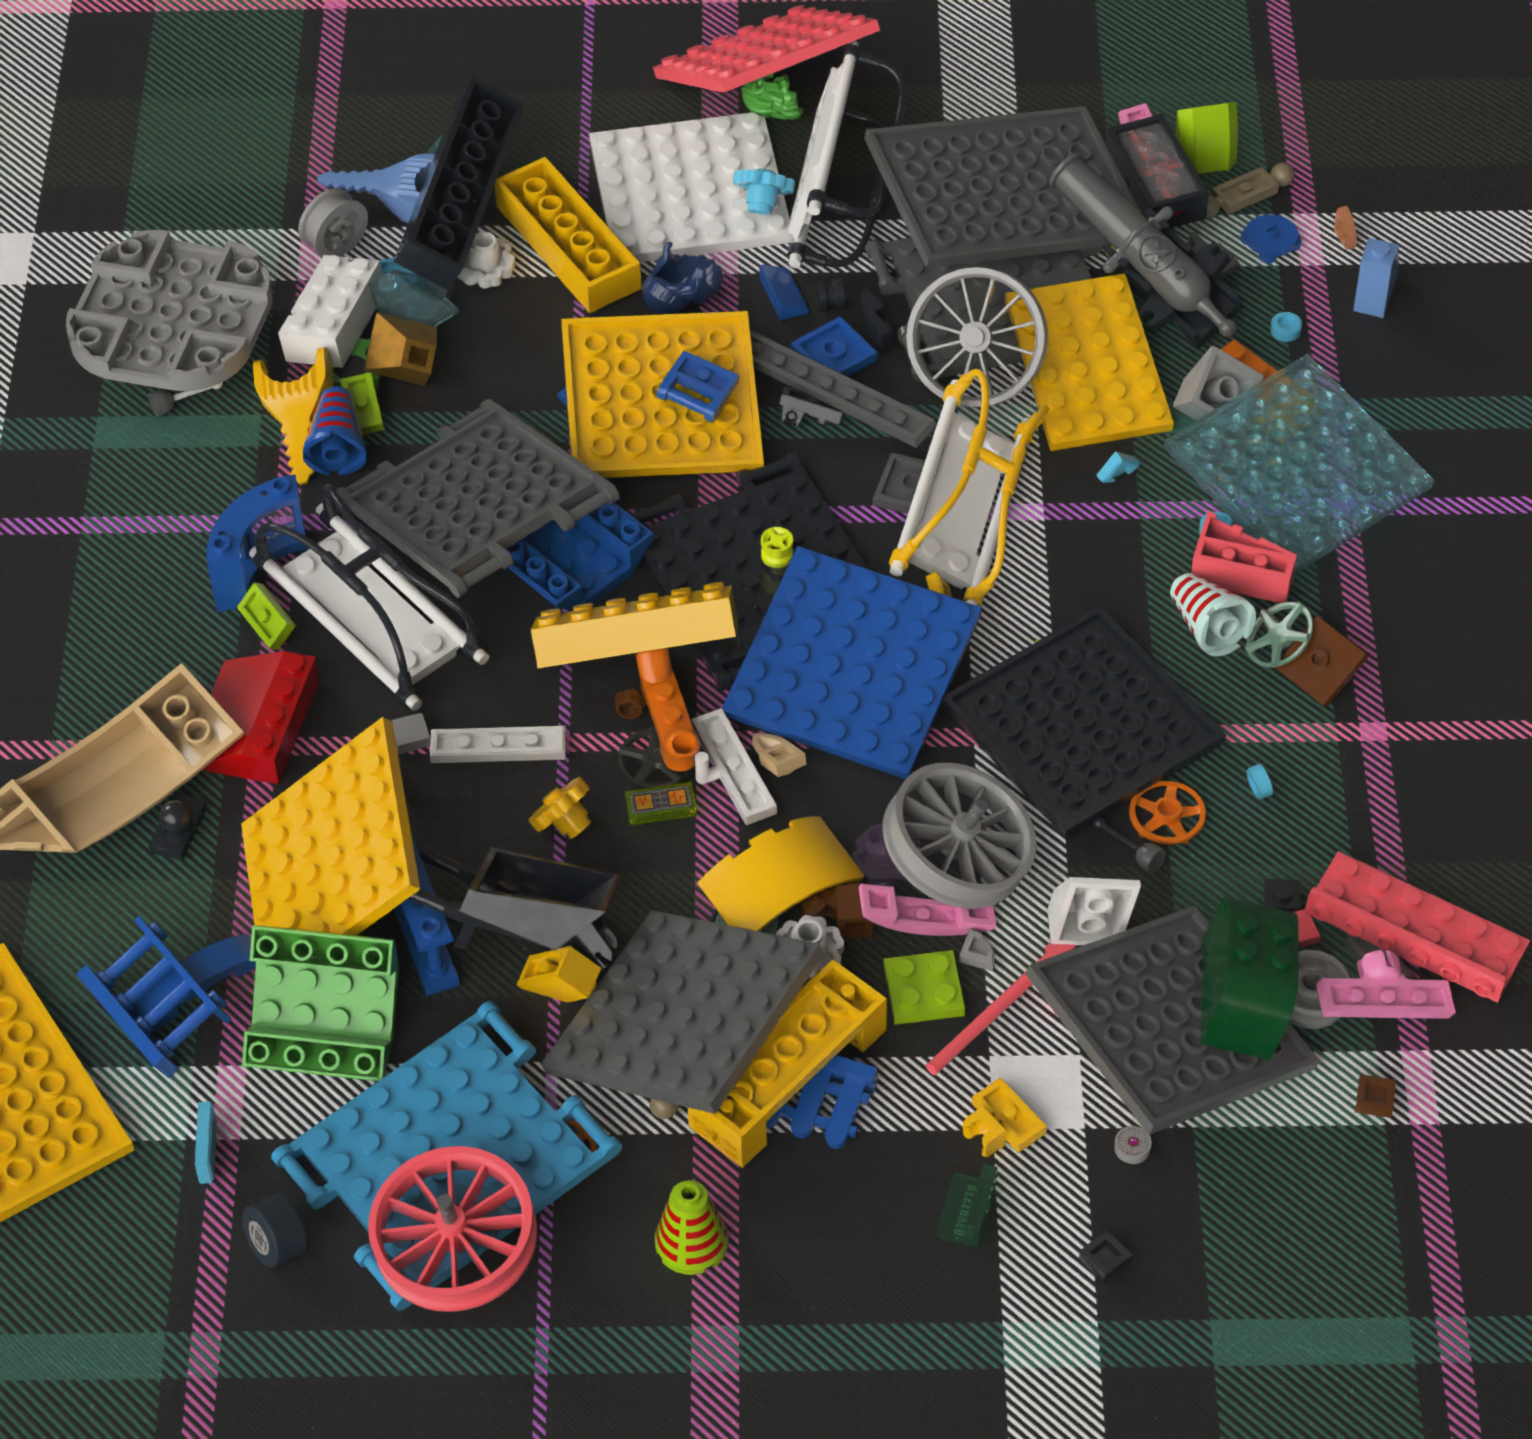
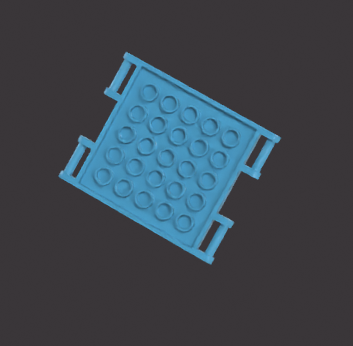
M492 1000L483 1003L474 1015L290 1144H284L276 1148L271 1155V1159L279 1168L283 1167L307 1195L306 1201L313 1209L322 1208L338 1196L368 1231L370 1210L382 1184L398 1167L424 1152L443 1147L464 1146L478 1148L500 1157L511 1165L524 1181L536 1215L617 1156L623 1145L615 1136L610 1137L585 1109V1103L578 1095L569 1097L557 1111L552 1109L518 1070L520 1066L528 1062L535 1055L536 1048L529 1040H523L499 1014L500 1008ZM490 1024L513 1049V1052L505 1056L482 1028ZM575 1119L599 1145V1148L592 1153L569 1128L567 1123ZM304 1155L327 1184L317 1186L296 1159ZM469 1170L454 1171L455 1205H460L478 1172ZM447 1172L422 1180L436 1200L440 1195L448 1194ZM488 1176L472 1207L496 1193L505 1185L497 1179ZM417 1185L411 1187L399 1199V1201L434 1215L437 1213ZM514 1196L482 1218L522 1213L521 1206ZM391 1211L386 1229L425 1225V1223ZM516 1228L480 1233L501 1240ZM423 1239L385 1243L386 1254L392 1260ZM368 1243L361 1246L355 1252L354 1259L361 1267H366L391 1297L390 1302L396 1310L402 1311L413 1303L401 1297L386 1282L377 1264L371 1244ZM476 1243L471 1244L472 1249L478 1256L488 1249ZM435 1248L402 1269L401 1272L409 1279L417 1282ZM466 1251L457 1253L458 1271L472 1261ZM446 1252L428 1286L437 1287L452 1276L451 1253Z

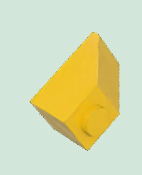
M571 946L563 947L557 950L529 955L517 986L523 990L569 1003L589 998L597 986L596 979L601 968Z

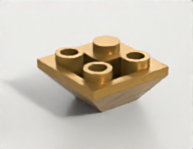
M377 312L364 371L425 386L432 371L437 346V327Z

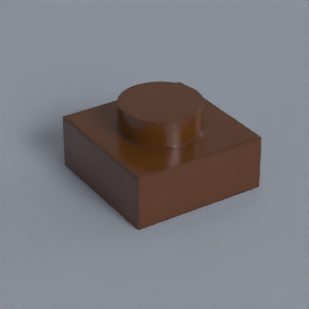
M1360 1074L1355 1113L1391 1118L1396 1080Z

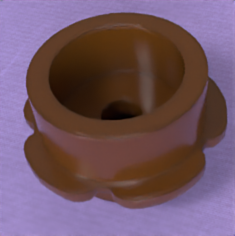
M625 689L618 692L614 697L616 712L625 719L638 718L642 714L643 708L647 705L645 697L641 696L640 692L635 689Z

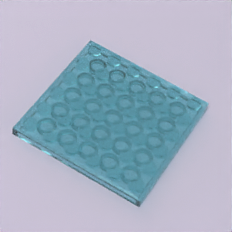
M1308 353L1165 440L1163 446L1237 525L1243 527V531L1247 535L1257 540L1262 537L1296 554L1294 575L1432 488L1434 479Z

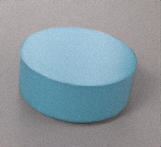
M1281 312L1272 318L1270 332L1275 339L1291 342L1298 339L1301 335L1302 320L1296 314Z
M1261 764L1249 767L1247 769V778L1254 795L1260 800L1273 795L1271 781L1264 767Z

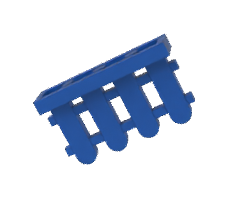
M835 1055L803 1086L804 1088L796 1108L783 1105L766 1121V1128L774 1127L778 1123L780 1116L792 1119L790 1124L791 1131L797 1138L808 1137L815 1126L826 1130L825 1140L829 1147L834 1149L843 1147L847 1142L848 1136L856 1138L858 1127L853 1126L860 1104L867 1105L869 1102L870 1094L865 1092L872 1094L875 1092L878 1084L877 1067ZM826 1093L838 1097L830 1119L819 1116Z

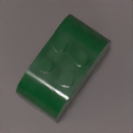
M1225 896L1221 900L1203 936L1200 1044L1270 1060L1290 1022L1297 997L1298 916L1293 912Z

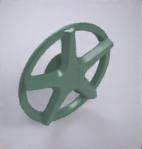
M1284 602L1268 610H1261L1260 616L1255 621L1254 628L1247 638L1245 650L1249 657L1257 665L1267 668L1280 667L1293 661L1305 650L1312 637L1313 618L1311 613L1299 602ZM1292 609L1281 622H1278L1272 616L1281 610ZM1301 612L1308 621L1307 633L1291 628ZM1264 622L1268 633L1254 641L1259 627ZM1293 641L1303 642L1291 656L1281 660L1282 650L1288 648ZM1271 645V663L1260 660L1254 651Z

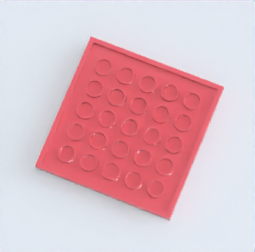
M801 5L789 9L788 15L780 18L779 15L765 18L762 20L763 24L754 27V25L742 27L737 30L738 34L734 36L723 35L716 37L712 40L713 44L703 47V45L693 46L687 49V54L683 56L671 55L661 60L662 64L653 67L657 79L724 93L878 32L880 29L877 19L865 18V15L840 14V11L828 12V9L816 10V7L806 9Z

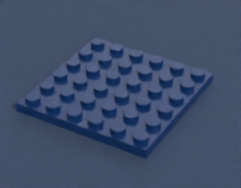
M797 546L724 702L722 710L729 719L906 779L912 774L943 703V697L948 692L981 617L982 607Z

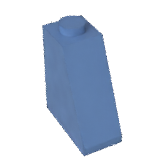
M1368 238L1361 258L1353 311L1381 318L1384 317L1398 277V244Z

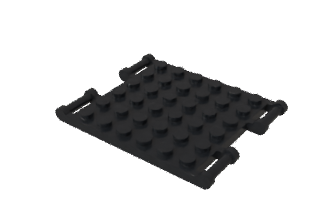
M795 451L785 454L784 458L766 464L764 467L755 468L750 471L743 469L736 472L735 476L742 490L741 492L688 511L682 496L678 493L670 496L668 501L632 514L629 511L627 512L641 524L672 512L675 514L673 517L646 526V528L654 533V538L641 559L663 596H669L672 590L689 587L691 592L704 590V585L716 582H723L724 586L732 585L738 619L736 637L692 644L721 691L731 688V684L734 683L741 668L740 665L743 664L788 568V565L782 568H772L763 563L761 559V536L764 531L772 527H782L790 531L793 536V555L797 546L869 570L802 467ZM786 470L790 471V474L765 482L763 484L754 486L753 484L756 481L765 479L767 477L784 472Z

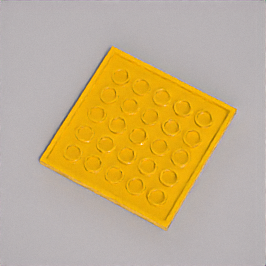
M748 311L562 319L571 455L603 478L738 472L743 469L750 471L755 468L764 467ZM684 350L739 375L738 385L722 407L714 423L705 420L704 415L669 399L664 401L656 396L660 384ZM676 384L674 387L708 404L712 401V399L679 384Z
M381 717L241 823L255 925L358 935L420 890L393 722L384 717Z

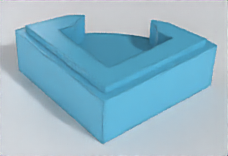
M1115 451L1098 472L1097 477L1103 483L1115 482V477L1125 472L1128 475L1131 474L1140 463L1134 456Z

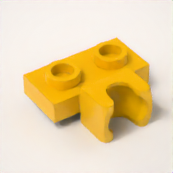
M998 1078L972 1096V1105L977 1110L967 1116L963 1122L965 1138L971 1139L979 1134L984 1135L982 1137L984 1147L982 1149V1156L989 1157L1005 1146L1006 1141L1019 1153L1047 1133V1125L1001 1078Z

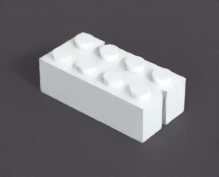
M323 255L292 308V315H288L278 332L286 362L314 365L317 349L326 347L332 360V367L343 368L387 290L380 260L354 258L350 262L349 257Z

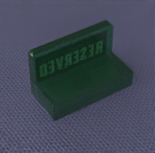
M983 1164L979 1178L960 1173L953 1175L938 1224L937 1238L979 1248L997 1187L998 1167Z

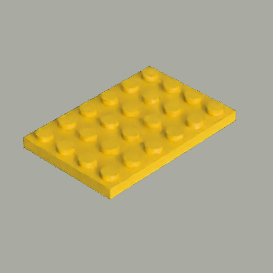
M1125 273L1030 289L1042 307L1048 328L1046 356L1039 373L1030 385L1038 410L1043 405L1049 407L1042 425L1050 451L1173 431L1174 422ZM1016 292L1005 294L1006 305L1018 295ZM1022 298L1008 311L1012 326L1033 321L1029 308ZM1032 325L1014 330L1019 348L1034 352L1035 326ZM1021 352L1025 369H1027L1033 355Z

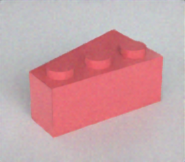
M1208 510L1193 556L1191 573L1233 593L1277 603L1287 602L1293 583L1297 555L1262 537L1257 540L1243 533V527L1235 523L1233 526H1230L1216 519L1217 514Z

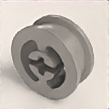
M340 188L328 189L317 195L304 210L298 228L300 239L307 246L314 248L320 257H323V255L343 256L351 251L363 237L368 223V213L366 208L360 202L353 200L351 195Z

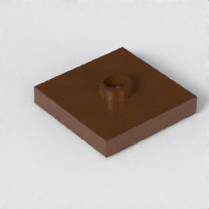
M1316 616L1313 619V634L1305 650L1293 661L1275 668L1323 707L1327 708L1369 656L1324 620ZM1308 627L1303 632L1307 633ZM1295 641L1282 656L1281 660L1291 656L1303 642Z

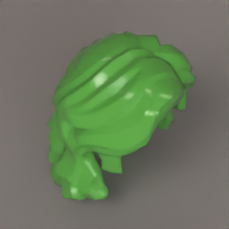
M774 73L742 86V98L750 112L764 116L765 119L772 117L782 120L799 119L803 114L804 109L798 106L797 93L788 90L790 84L787 74H783L773 82H769L767 79L773 78Z

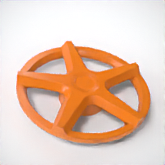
M1159 781L1132 798L1129 806V817L1141 838L1145 837L1160 844H1187L1190 839L1202 830L1206 820V808L1201 797L1190 787L1174 781ZM1167 786L1164 797L1156 802L1141 797L1142 794L1152 788ZM1177 788L1191 794L1198 805L1181 806L1180 802L1176 799ZM1136 805L1153 813V817L1144 826L1139 823L1136 817ZM1200 814L1196 826L1186 833L1180 819ZM1162 825H1168L1176 837H1163L1151 832Z

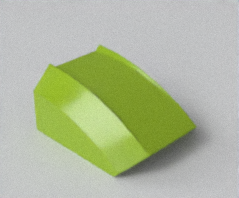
M1236 102L1177 110L1175 136L1198 174L1223 170L1228 172L1237 162L1238 120Z

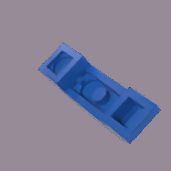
M248 934L221 940L182 960L206 989L232 973L237 978H240L256 968V962L250 961L251 938ZM173 967L134 1004L136 1008L131 1012L136 1018L140 1015L144 1017L184 979ZM194 990L153 1028L157 1030L179 1016L177 1007L195 997L197 994Z

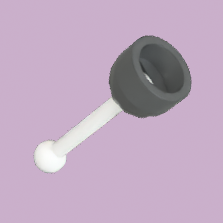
M223 382L209 388L183 391L171 395L166 390H157L148 394L149 403L153 413L159 417L169 413L173 409L176 400L211 388L220 389Z

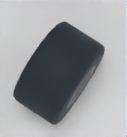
M275 1194L245 1208L242 1215L245 1237L251 1250L263 1265L273 1268L304 1254L307 1247L305 1227L298 1211L285 1196Z

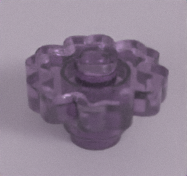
M883 823L875 824L865 830L863 835L855 841L858 850L851 855L853 861L864 874L863 878H868L871 885L892 886L896 879L906 881L907 879L897 869L887 851L883 838ZM911 838L912 842L917 847V849H920L921 846L919 840L917 838Z

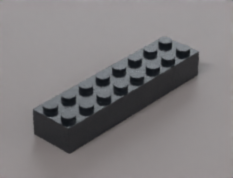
M471 76L457 96L393 262L448 291L465 265L522 112L523 103Z

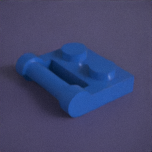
M684 350L660 384L656 396L664 401L669 399L704 415L705 420L714 423L722 407L738 385L739 375ZM676 384H679L712 399V401L708 404L674 387Z

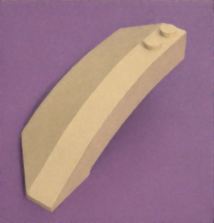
M181 663L129 707L98 730L16 781L12 779L0 789V850L77 853L111 835L160 803L244 736L245 733Z

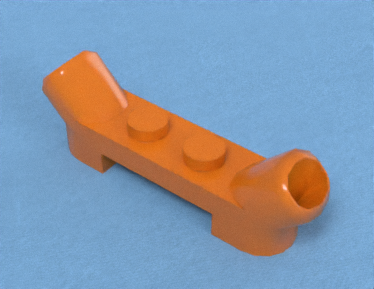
M662 648L637 652L636 661L641 682V695L646 699L660 741V752L663 761L671 770H689L695 766V755L700 748V738L691 724L672 669L669 649Z

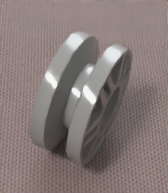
M1302 950L1298 952V990L1289 1023L1306 1029H1320L1332 1025L1341 1018L1323 1017L1316 983L1322 978H1350L1344 965L1334 956L1318 950Z

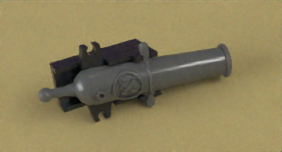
M1081 152L1069 155L1056 167L1049 179V185L1052 188L1058 187L1115 247L1113 250L1108 245L1104 249L1109 259L1103 264V271L1112 273L1116 270L1118 274H1126L1129 286L1146 301L1138 312L1140 320L1145 323L1148 317L1154 316L1151 321L1147 322L1150 329L1154 332L1170 322L1199 349L1218 331L1225 337L1235 334L1237 325L1232 318L1244 305L1239 295L1218 278L1231 261L1225 251L1222 252L1221 256L1215 258V254L1220 253L1221 250L1213 242L1195 254L1193 249L1175 234L1167 223L1173 215L1171 207H1164L1157 214L1151 208L1145 210L1148 217L1146 218L1084 162V154Z

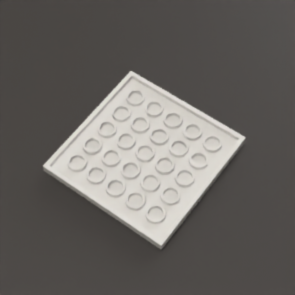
M750 112L589 133L606 225L640 263L658 260L663 255V247L667 242L673 243L670 248L671 253L680 256L684 254L694 256L793 243V234L787 232L790 219L784 195H777L776 207L772 208L771 215L756 214L747 211V190L733 184L734 172L741 171L742 169H768L778 174L764 116Z

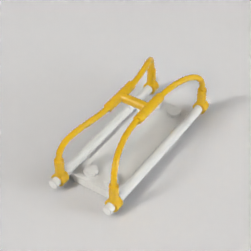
M973 369L967 374H963L959 380H952L945 389L942 398L944 405L897 549L892 551L889 565L891 567L890 573L894 576H901L903 571L908 568L909 563L930 574L939 573L949 584L961 590L964 587L968 588L963 598L964 602L981 607L984 596L993 588L1003 564L1008 508L1024 462L1027 444L1031 443L1034 432L1044 421V416L1048 413L1049 407L1043 405L1030 418L1022 419L1021 423L1016 426L1014 433L1015 443L1013 444L987 430L986 424L990 403L989 384L982 370ZM974 377L979 379L982 393L981 413L978 424L955 413L956 406L960 405L963 394L972 384ZM1001 474H1004L1005 476L980 556L976 554ZM997 546L995 562L991 573L987 577L994 556V552Z

